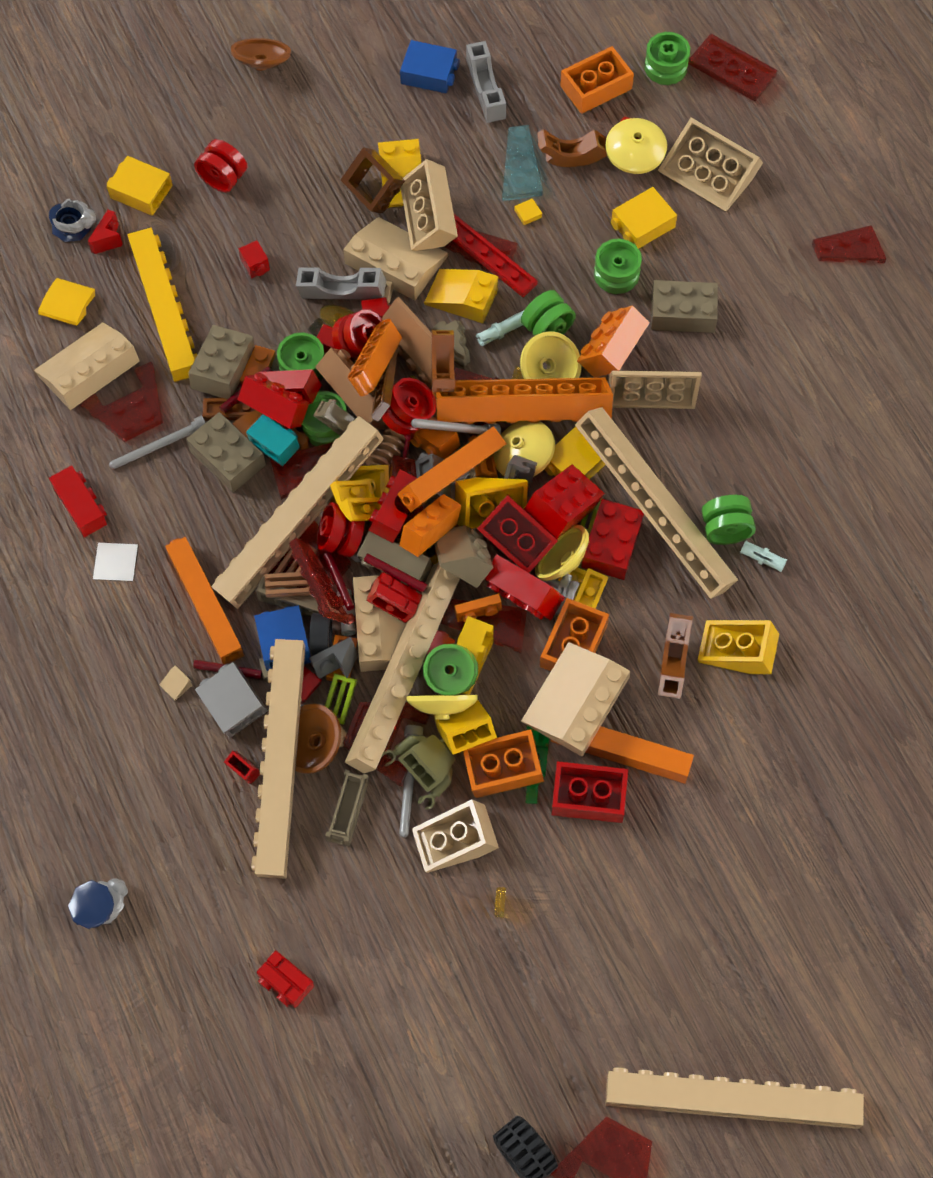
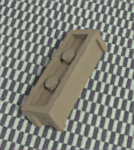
M330 399L328 402L321 401L313 416L341 436L346 431L349 423L354 421L355 418L336 405L335 399Z
M262 575L256 589L259 601L281 608L299 605L301 614L312 617L313 613H324L327 608L324 593L319 595L312 592V595L266 598L264 575ZM278 587V588H270V590H276V589H295V588H297V587H293V588Z
M345 769L343 787L329 832H326L325 837L328 842L350 847L368 787L369 777L367 774L361 776L350 773V770Z

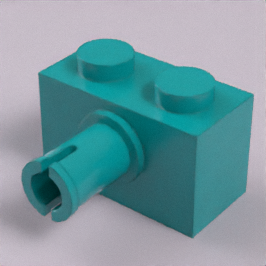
M264 414L246 432L250 442L281 466L300 448L297 440L298 436L291 429H284L280 423Z

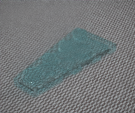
M529 125L509 127L502 201L542 196L543 190Z

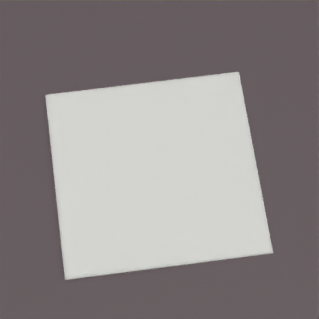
M98 543L93 579L133 581L138 544Z

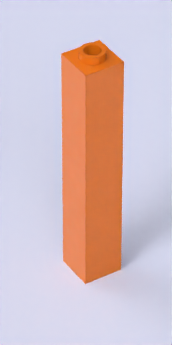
M493 426L408 484L397 495L409 511L412 512L494 455L507 443Z
M183 537L172 540L165 546L168 556L222 664H229L243 657L242 647L187 538Z
M600 726L585 752L686 784L694 757L692 754Z

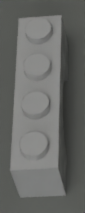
M486 41L466 45V61L486 123L506 119V101L502 89L496 85L491 56Z
M298 268L296 288L302 299L383 298L386 286V279L381 268H360L356 274L351 276H335L324 272L320 268Z

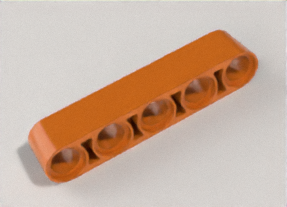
M391 319L383 320L374 328L347 377L361 397L368 395L376 388L402 339L401 334Z

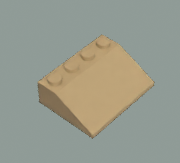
M691 117L661 164L658 172L727 212L753 180L763 162L760 157Z
M380 217L357 232L343 249L346 265L358 271L360 268H381L386 281L393 282V289L413 300L418 298L449 256L447 252L440 248L412 251L409 233Z
M102 322L40 365L34 372L69 410H72L140 362L134 346L120 332Z
M612 371L609 374L608 382L613 393L612 407L695 409L702 372Z
M376 575L353 577L361 672L387 669L407 622H402L366 601L375 579L379 577Z
M568 642L521 722L583 757L630 677V670L608 658Z

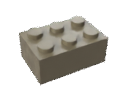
M654 280L651 330L715 333L718 313V283Z
M212 325L189 371L191 389L229 399L234 395L254 349L253 336Z
M220 412L186 439L190 452L232 493L266 466L263 453Z

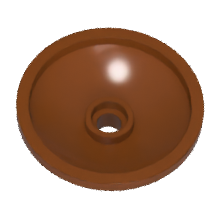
M251 38L235 42L231 46V54L242 64L259 71H264L287 61L291 56V49L285 43L277 40Z
M307 704L300 707L295 771L303 774H313L323 770L333 761L341 743V726L337 716L331 709L320 704Z

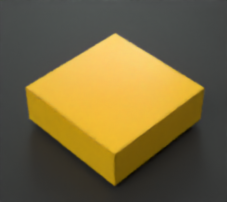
M533 198L514 206V211L523 225L542 218V212Z

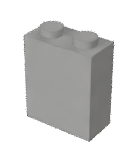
M233 662L222 666L217 674L204 679L199 684V687L195 689L223 733L230 738L268 712L247 678Z

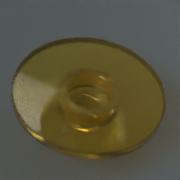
M327 305L320 309L319 315L326 324L333 327L339 318L354 312L341 306Z

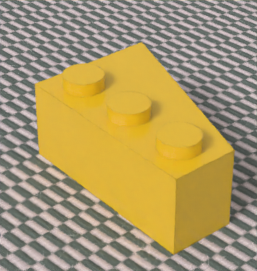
M468 616L457 639V644L467 648L474 654L478 663L479 676L493 645L494 626ZM448 665L447 669L450 670L448 674H452L454 667ZM474 685L460 695H470Z

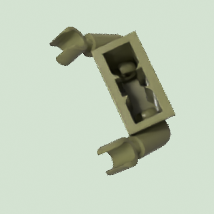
M423 735L408 736L395 745L394 750L384 751L382 757L384 755L391 757V761L385 764V766H390L395 761L396 756L400 754L399 761L427 793L430 790L432 791L429 795L421 796L418 799V804H421L427 798L429 804L425 810L431 809L435 805L436 796L440 797L452 783L453 769L451 766L455 758L450 753L444 740H439L435 735H431L428 738Z

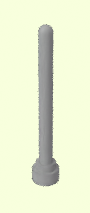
M202 415L194 418L191 425L112 460L109 463V467L116 469L193 434L205 424Z
M413 419L411 425L415 428L483 434L494 426L501 435V427L498 423H486L480 426L425 419Z
M417 725L405 726V738L423 735V727ZM406 768L399 829L401 837H407L409 834L414 777Z

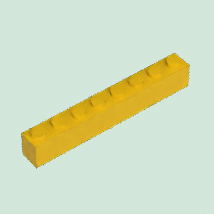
M152 227L127 234L173 380L176 382L189 378V371L197 357V353H192L191 349H194L195 346L192 337H187L186 332L189 331L186 319L181 320L180 315L184 314L180 301H175V297H178L175 285H170L169 283L173 279L170 269L164 267V264L167 263L164 251L159 252L158 247H162L158 234H153Z

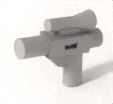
M570 574L563 576L560 581H543L565 597L555 613L557 616H559L566 598L574 600L575 592L580 585L579 582L571 581L572 575Z

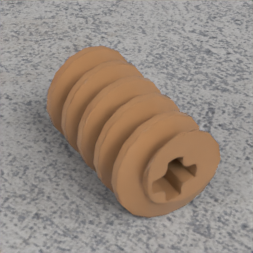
M387 428L382 435L383 441L365 460L367 466L388 465L389 471H391L392 466L390 464H396L397 460L395 457L399 458L401 456L400 451H404L406 439L404 435Z

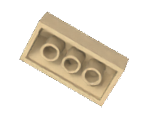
M426 159L403 177L405 182L401 186L412 251L444 247L458 236L445 166Z

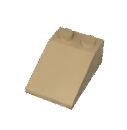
M470 800L412 828L426 873L479 858L499 848L486 807L475 800Z

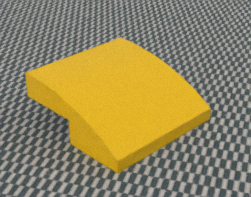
M56 278L43 298L38 314L77 326L86 315V307L95 297V289Z
M370 480L334 481L330 484L338 506L349 521H369L374 509L379 510L381 505L377 504L380 497L374 496Z
M577 567L569 573L572 575L571 581L580 583L575 592L574 601L596 609L609 577L589 568L585 571Z

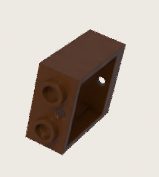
M365 147L361 149L341 178L342 183L371 212L383 213L388 209L391 200L400 192L401 186L405 182L374 149ZM372 165L388 179L374 200L359 186Z

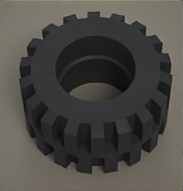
M518 1115L515 1116L493 1135L496 1147L520 1178H546L558 1168L556 1158L547 1144L524 1118Z

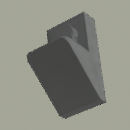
M349 637L309 659L319 679L339 668L344 676L348 678L358 653L352 638Z

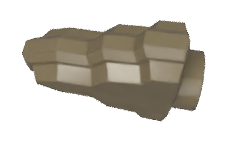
M455 320L449 324L446 321L437 323L432 330H454V362L462 366L470 364L469 350L465 346L467 338L464 335L465 327L461 321Z

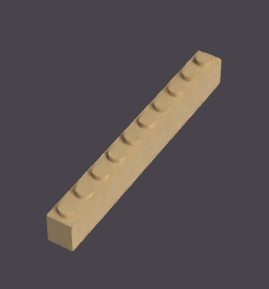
M603 407L589 410L575 424L577 429L709 598L712 599L726 592L738 581L736 576Z
M360 416L350 422L341 437L337 438L328 452L319 458L316 466L305 474L303 481L289 493L285 502L275 509L272 517L262 524L259 532L245 544L241 553L231 560L229 567L215 579L211 587L238 609L256 589L262 575L265 576L274 568L296 540L334 498L330 484L334 481H348L383 441L384 438L379 431Z
M439 562L431 568L425 582L428 584V587L424 593H420L422 598L416 613L405 626L344 762L364 774L376 770L407 700V696L411 691L460 578L440 567Z
M275 639V646L270 648V660H273V669L268 671V683H271V692L266 694V706H269V715L264 717V729H267V738L262 740V752H265V761L260 763V775H263V785L258 786V799H261V808L256 810V823H259V832L254 833V847H257V855L252 857L251 865L252 871H255L257 877L287 878L306 647L303 640Z
M613 1068V1071H608L605 1106L859 1129L863 1126L864 1094L856 1093V1089L842 1088L841 1092L831 1091V1087L816 1086L814 1090L805 1089L803 1084H790V1087H781L779 1082L767 1081L765 1085H759L750 1079H740L739 1083L729 1082V1078L714 1077V1080H704L702 1075L693 1074L689 1075V1078H681L678 1073L665 1072L663 1076L653 1075V1071L639 1070L637 1074L628 1073L626 1068Z

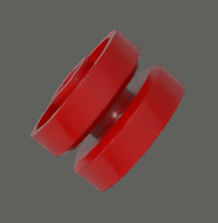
M219 139L211 140L204 153H201L194 163V168L199 177L210 187L224 193L232 190L237 183V179H240L248 168L242 154L229 143Z
M360 310L339 318L332 330V341L335 349L346 350L351 356V361L356 362L374 328L383 320L377 313L371 310Z
M402 378L393 386L391 405L382 416L383 422L398 434L413 435L420 428L413 427L411 425L412 420H429L435 414L437 408L436 399L427 385L418 379Z
M328 503L322 513L318 526V549L330 553L336 550L337 554L346 557L354 556L361 543L365 521H349L337 503Z

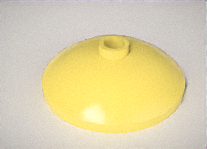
M630 118L612 127L606 138L605 149L609 160L618 169L627 173L642 174L654 170L662 163L667 151V140L663 131L653 122L641 118Z
M551 331L537 334L526 343L522 350L520 358L522 376L524 379L579 378L581 374V365L577 362L580 357L579 351L575 344L561 333ZM544 362L547 364V369L543 368Z
M519 421L502 432L501 436L507 444L493 456L495 466L503 476H505L507 465L514 455L537 462L534 476H536L550 463L555 451V438L551 430L542 422Z
M574 525L560 536L558 542L535 566L536 576L542 581H552L575 570L582 561L588 547L589 533L587 529L582 525Z
M478 695L407 696V702L423 713L435 714V719H450V714L463 712L478 700Z

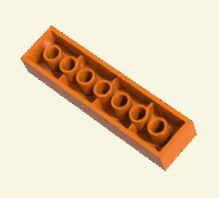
M606 377L455 380L454 392H433L437 406L435 411L436 421L462 422L464 424H473L475 422L493 424L497 421H506L508 423L528 421L537 423L540 420H549L551 422L572 420L578 422L589 410L601 407L612 419L613 393Z

